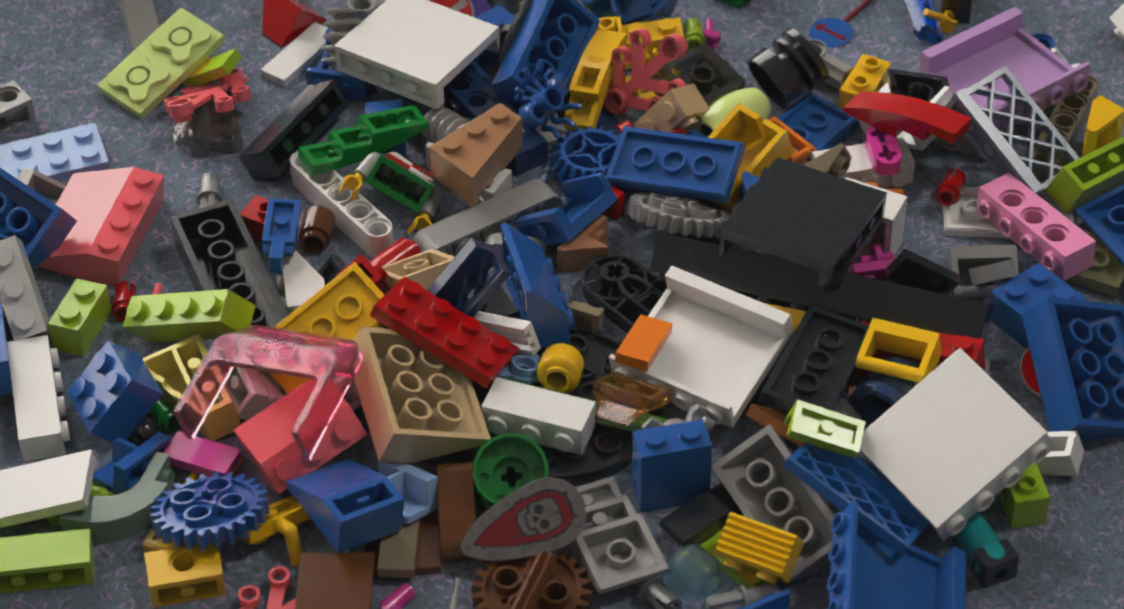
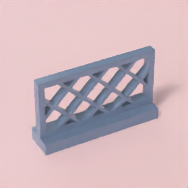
M1006 65L971 87L959 90L945 105L949 109L972 118L971 126L964 135L998 177L1009 172L1037 195L1044 192L1056 175L1053 176V173H1058L1062 166L1054 165V153L1064 155L1069 163L1080 158ZM1002 78L1009 87V94L995 91V81ZM973 94L986 96L987 108L978 106L971 96ZM994 99L1008 102V113L993 110ZM1015 104L1025 106L1029 111V118L1014 115ZM992 118L1007 121L1006 132L998 131L992 123ZM1013 123L1028 127L1027 138L1013 134ZM1034 130L1045 131L1049 136L1048 143L1034 140ZM1012 143L1027 146L1026 157L1018 156L1012 148ZM1033 148L1048 151L1047 163L1033 159ZM1032 167L1047 171L1045 182L1041 184L1032 173Z

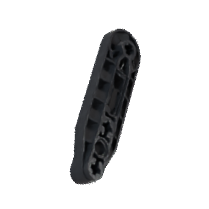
M618 254L604 255L592 260L584 268L582 274L583 297L591 306L596 308L603 307L604 316L627 334L640 314L644 316L650 314L667 289L666 282L658 280V276L650 272L639 261L629 256ZM768 374L744 410L748 411L751 404L767 407L768 404L760 402V397L769 379Z

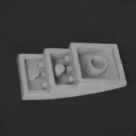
M613 476L576 487L584 499L587 516L584 529L568 547L574 558H579L580 567H586L587 578L591 579V583L600 594L669 573V567L642 514H636L627 494H621Z

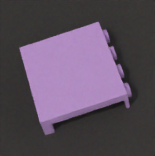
M1013 7L922 51L919 73L947 77L952 94L954 95L959 90L971 87L1006 65L1039 108L1044 110L1087 88L1091 64L1087 61L1073 68L1021 28L1023 12ZM1002 78L996 80L994 90L1009 94V87ZM978 94L971 96L978 106L987 108L986 96ZM994 99L993 110L1008 113V102ZM1015 104L1014 115L1028 118L1029 111L1025 106ZM992 118V123L998 131L1007 128V121Z

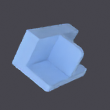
M378 461L379 473L387 476L405 499L404 523H412L439 509L438 480L436 475L407 463Z

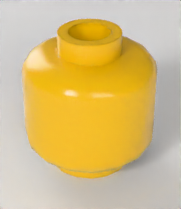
M556 343L547 347L541 355L537 368L539 383L545 389L567 394L573 391L579 385L584 369L583 356L575 347L565 343Z

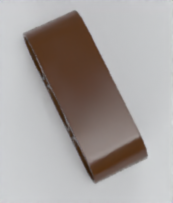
M473 462L437 464L442 562L478 560L466 556L461 550V541L469 528L477 520Z

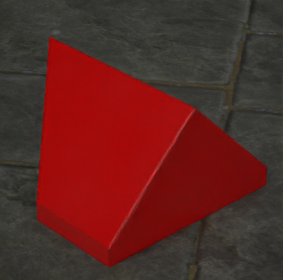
M263 0L262 33L281 48L292 43L313 23L316 22L322 25L324 22H327L326 18L297 0Z

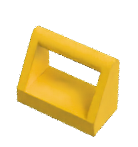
M1102 95L1092 101L1081 157L1121 138L1124 108Z
M872 318L857 355L855 367L919 383L938 364L942 354L940 333ZM877 350H882L922 361L919 368L874 358L873 355Z

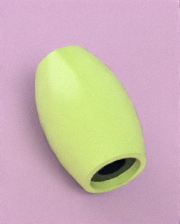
M752 87L733 91L715 101L709 107L710 110L698 120L695 129L708 137L738 103L759 114L763 121L765 118L768 119L771 113L770 102L766 95L757 88Z

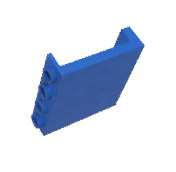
M853 501L845 510L839 511L834 516L830 528L831 532H833V540L829 553L831 575L827 583V589L830 591L827 609H965V551L953 546L945 555L939 558L911 545L901 555L858 523V502Z

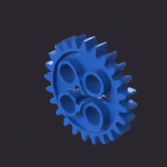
M215 472L209 478L204 474H200L199 480L195 481L188 477L186 478V484L174 483L173 491L164 490L162 492L163 497L155 498V505L150 507V517L156 537H162L164 544L172 541L174 548L185 543L187 550L192 549L195 545H200L201 550H205L208 544H214L216 548H220L223 541L234 544L235 537H248L247 530L258 531V524L265 523V515H269L267 490H264L263 484H257L256 478L246 480L245 474L234 478L233 472L227 473L224 477H220L219 473Z

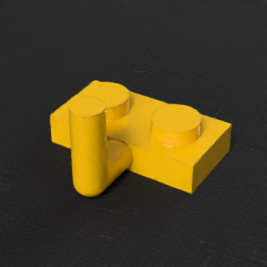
M291 495L269 505V515H265V523L258 524V531L247 530L248 537L239 538L250 545L266 542L270 536L279 532L285 537L291 566L297 567L300 566V556L303 553L298 527L302 522L311 518L295 497Z

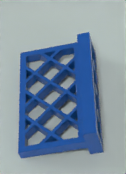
M804 443L787 458L782 466L842 511L853 501L858 502V523L901 555L916 542L929 524L877 469L858 455L854 459Z

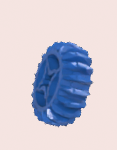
M589 126L586 130L577 127L575 133L566 131L565 137L557 139V143L552 145L549 164L554 181H558L560 186L566 180L599 172L605 177L621 135H616L615 130L604 131L603 126L599 129H592Z

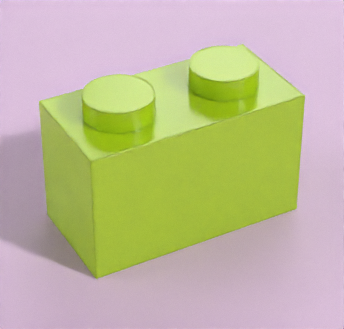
M76 278L48 322L53 348L57 347L58 351L85 356L111 314V303L107 285Z

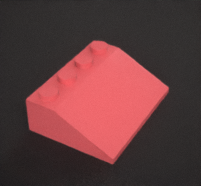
M136 167L74 173L56 205L75 218L77 223L60 247L37 267L115 286L118 282L122 281L164 200V175Z

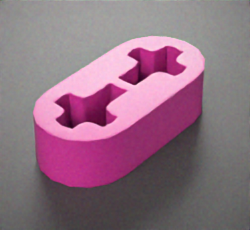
M873 126L868 127L865 136V148L872 168L881 175L890 176L898 173L901 169L902 152L897 138Z

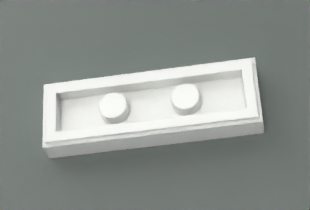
M316 22L313 23L260 69L261 77L286 87L323 54L322 47L326 46V39L323 38V34H325L327 27Z

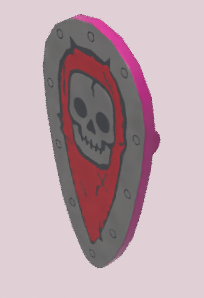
M553 477L537 479L517 489L481 515L469 528L461 541V550L466 556L479 560L507 561L533 557L540 550L553 552L565 548L574 542L584 529L587 516L584 499L576 487L563 479Z

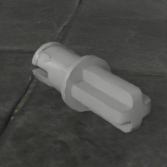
M210 172L200 177V192L197 195V204L200 208L222 202V196L219 193L220 178L215 173L213 182H211Z
M766 583L747 588L744 585H740L735 591L708 596L706 598V609L743 608L759 601L766 595L780 592L777 583L776 585Z

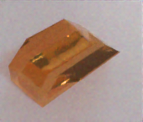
M614 372L593 382L592 392L596 398L597 405L596 417L626 427L641 416L670 403L671 389Z

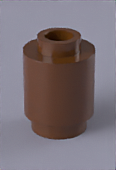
M311 206L305 210L298 235L300 245L305 251L320 253L329 246L335 224V215L331 210L323 206Z

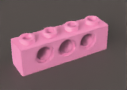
M1008 172L979 187L977 212L981 217L988 220L1004 236L1009 237L1025 253L1031 255L1061 280L1065 281L1093 266L1096 241L1011 173Z

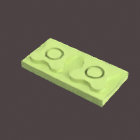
M181 7L97 84L98 89L117 104L142 119L226 42L225 37L222 33Z

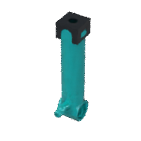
M977 511L967 520L963 530L953 537L961 549L966 552V556L972 563V573L983 589L1016 578L1019 555L1007 538L1003 540L998 538L981 512Z

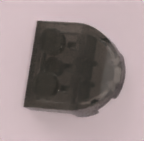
M206 102L194 109V113L191 114V120L175 124L173 130L174 141L178 146H181L183 143L190 148L193 157L208 158L210 151L229 154L242 152L244 145L236 108L228 112H217L215 103Z

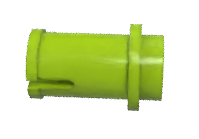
M689 18L684 23V38L687 40V51L690 53H697L701 47L706 45V38L702 33L703 23L699 20L697 26L698 18Z

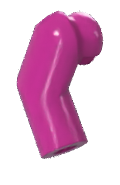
M403 583L380 602L379 609H403L416 596L413 588L409 584Z

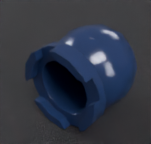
M887 356L882 359L915 368L920 366L916 360L904 356ZM867 371L864 382L860 383L848 397L847 411L852 410L856 419L865 421V430L918 383Z

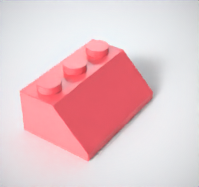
M323 372L309 379L233 430L268 487L278 494L287 489L285 481L314 471L368 435L350 405Z

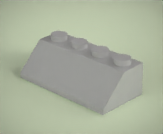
M769 424L711 465V467L745 517L797 535L804 541L803 548L789 582L831 567L829 553L832 547L833 532H831L830 528L835 514L819 493L782 467L787 458L793 453L782 437Z

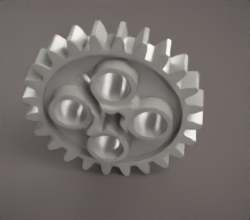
M650 192V194H634V197L631 196L627 215H631V219H637L636 222L646 223L647 227H656L661 232L682 234L684 236L691 234L698 238L700 236L716 237L720 223L723 220L726 221L731 215L730 211L723 210L722 207H714L713 203H704L702 199L676 195L669 196Z

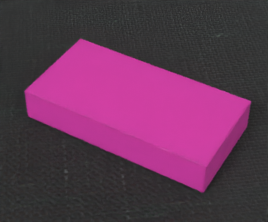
M177 431L163 452L169 454L171 466L197 474H204L207 477H212L215 472H218L220 477H224L227 473L234 471L242 458L241 449Z

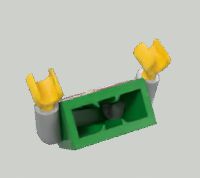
M397 152L371 153L354 170L353 175L345 176L339 193L341 194L344 189L352 190L350 200L357 199L362 182H366L417 212L419 216L415 218L407 230L409 235L414 229L420 231L432 225L431 220H433L442 199L441 191L435 186L431 172Z

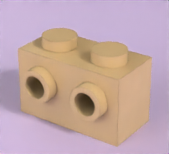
M690 84L669 90L634 123V126L636 128L664 132L684 128L686 132L698 124V120L710 108L695 84Z

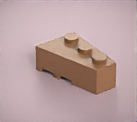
M499 103L429 147L431 176L474 207L478 203L479 195L485 188H490L494 183V176L500 169L504 170L522 148V117Z

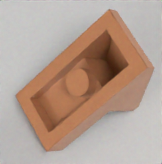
M600 214L569 242H564L557 248L558 270L562 272L584 270L592 260L609 255V248L606 245L609 238L607 217Z

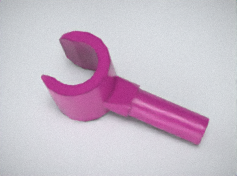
M707 19L706 28L704 29L705 47L717 49L721 32L714 31L713 20Z

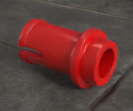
M954 168L948 170L943 183L937 186L935 195L940 204L951 206L960 200V190L966 181V175L960 169L956 170L954 176H952Z
M127 280L120 281L115 285V301L111 305V313L121 322L125 320L131 296H135L136 293L134 283L130 284V290L128 291L129 281Z

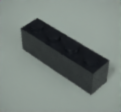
M329 80L309 85L238 156L252 179L260 181L279 177L290 166L291 155L299 151V147L310 145L349 106L335 81Z

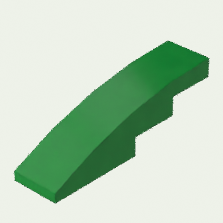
M415 105L359 115L357 126L329 131L327 142L299 147L298 158L311 175L340 169L363 161L371 153H382L405 142L427 129L429 122Z

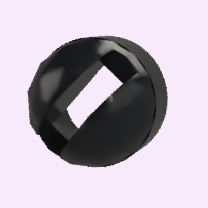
M144 417L134 429L131 438L136 445L140 446L159 432L156 420Z

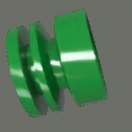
M505 433L491 438L480 447L474 459V485L479 501L487 511L517 489L537 479L549 477V465L544 451L534 440L522 434ZM510 474H515L517 480L515 487H509L508 482H506Z

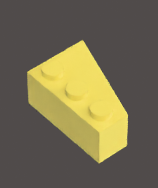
M200 333L142 358L162 391L163 398L171 406L179 408L182 417L206 439L215 441L233 433V430L241 425L230 396Z

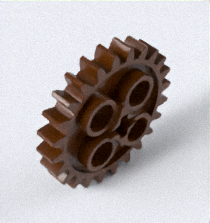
M566 549L559 554H556L555 551L550 552L556 556L557 564L534 609H588V605L592 603L591 579L587 578L586 567L579 568V558L577 557L568 560V550ZM536 556L507 561L491 562L484 560L483 570H476V581L472 582L473 608L510 609Z

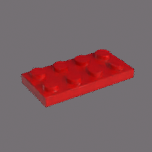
M405 276L373 306L369 315L486 389L512 362V358L516 356L519 347L509 342L506 337L491 331L480 324L477 319L467 316L454 308L448 301L438 298L424 289L419 283L411 281Z

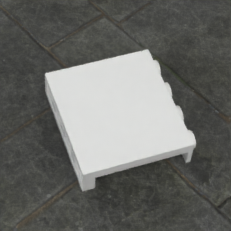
M386 0L334 45L336 67L340 72L438 110L444 104L443 88L485 49L497 54L500 52L499 27L429 0Z
M671 266L665 274L667 289L648 315V317L672 323L670 337L648 371L616 363L615 355L611 354L609 361L613 376L620 383L637 386L654 398L662 397L669 400L684 411H689L695 404L706 407L708 411L703 416L713 420L715 424H724L733 428L793 336L791 314Z
M959 348L864 430L859 455L867 463H871L936 529L939 538L944 541L950 535L954 536L961 532L966 526L967 520L977 511L982 512L986 510L994 501V496L1001 490L1016 484L1021 478L1022 472L1032 463L1037 464L1041 462L1049 453L1052 444L1047 431Z

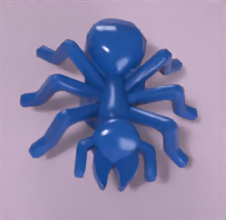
M539 59L537 61V69L532 75L528 68H524V79L520 83L521 88H515L517 93L515 101L528 102L519 108V116L522 117V124L526 128L535 129L541 126L542 132H552L556 139H560L561 134L557 127L547 125L548 115L554 125L567 124L570 127H575L576 123L569 118H557L554 112H563L571 109L580 110L582 105L580 103L563 105L564 97L569 93V88L562 92L568 80L566 78L561 81L563 73H557L548 79L552 72V69L549 68L542 76L544 81L542 86L538 81V76L543 71V60ZM529 80H531V82L533 83V85H534L538 90H536V89H534V88L528 86L527 83L529 82ZM525 91L532 94L531 96H524Z

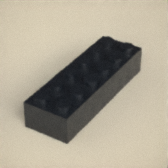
M231 199L170 216L174 243L195 291L229 289L256 305L247 337L217 339L225 356L233 347L245 349L249 353L248 347L289 314L234 200Z

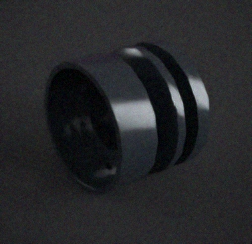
M790 27L781 34L782 38L777 37L772 41L775 53L764 47L747 61L748 68L760 88L769 98L786 111L804 98V91L801 85L805 89L812 91L817 87V82L822 83L829 77L828 69L817 50L802 34Z

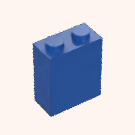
M703 419L633 431L632 488L640 512L680 506L710 489L712 443Z

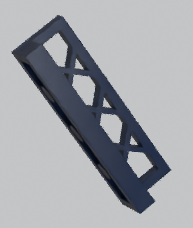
M471 237L427 291L440 299L448 301L454 308L474 318L511 273L497 247ZM494 265L496 273L487 282L488 271ZM475 289L473 300L466 306L468 295Z

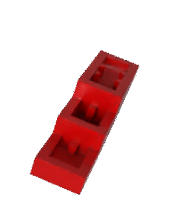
M860 91L843 107V113L891 136L897 137L902 131H905L925 141L933 134L952 144L970 128L972 120L969 116L935 103L885 92Z

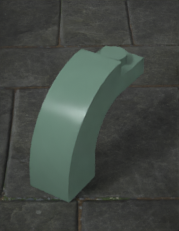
M156 451L141 479L131 489L114 496L90 495L87 509L61 514L59 519L62 531L90 529L93 544L125 540L149 529L152 526L150 507L155 505L154 499L163 497L162 492L170 490L174 483L175 472L171 469L169 454Z

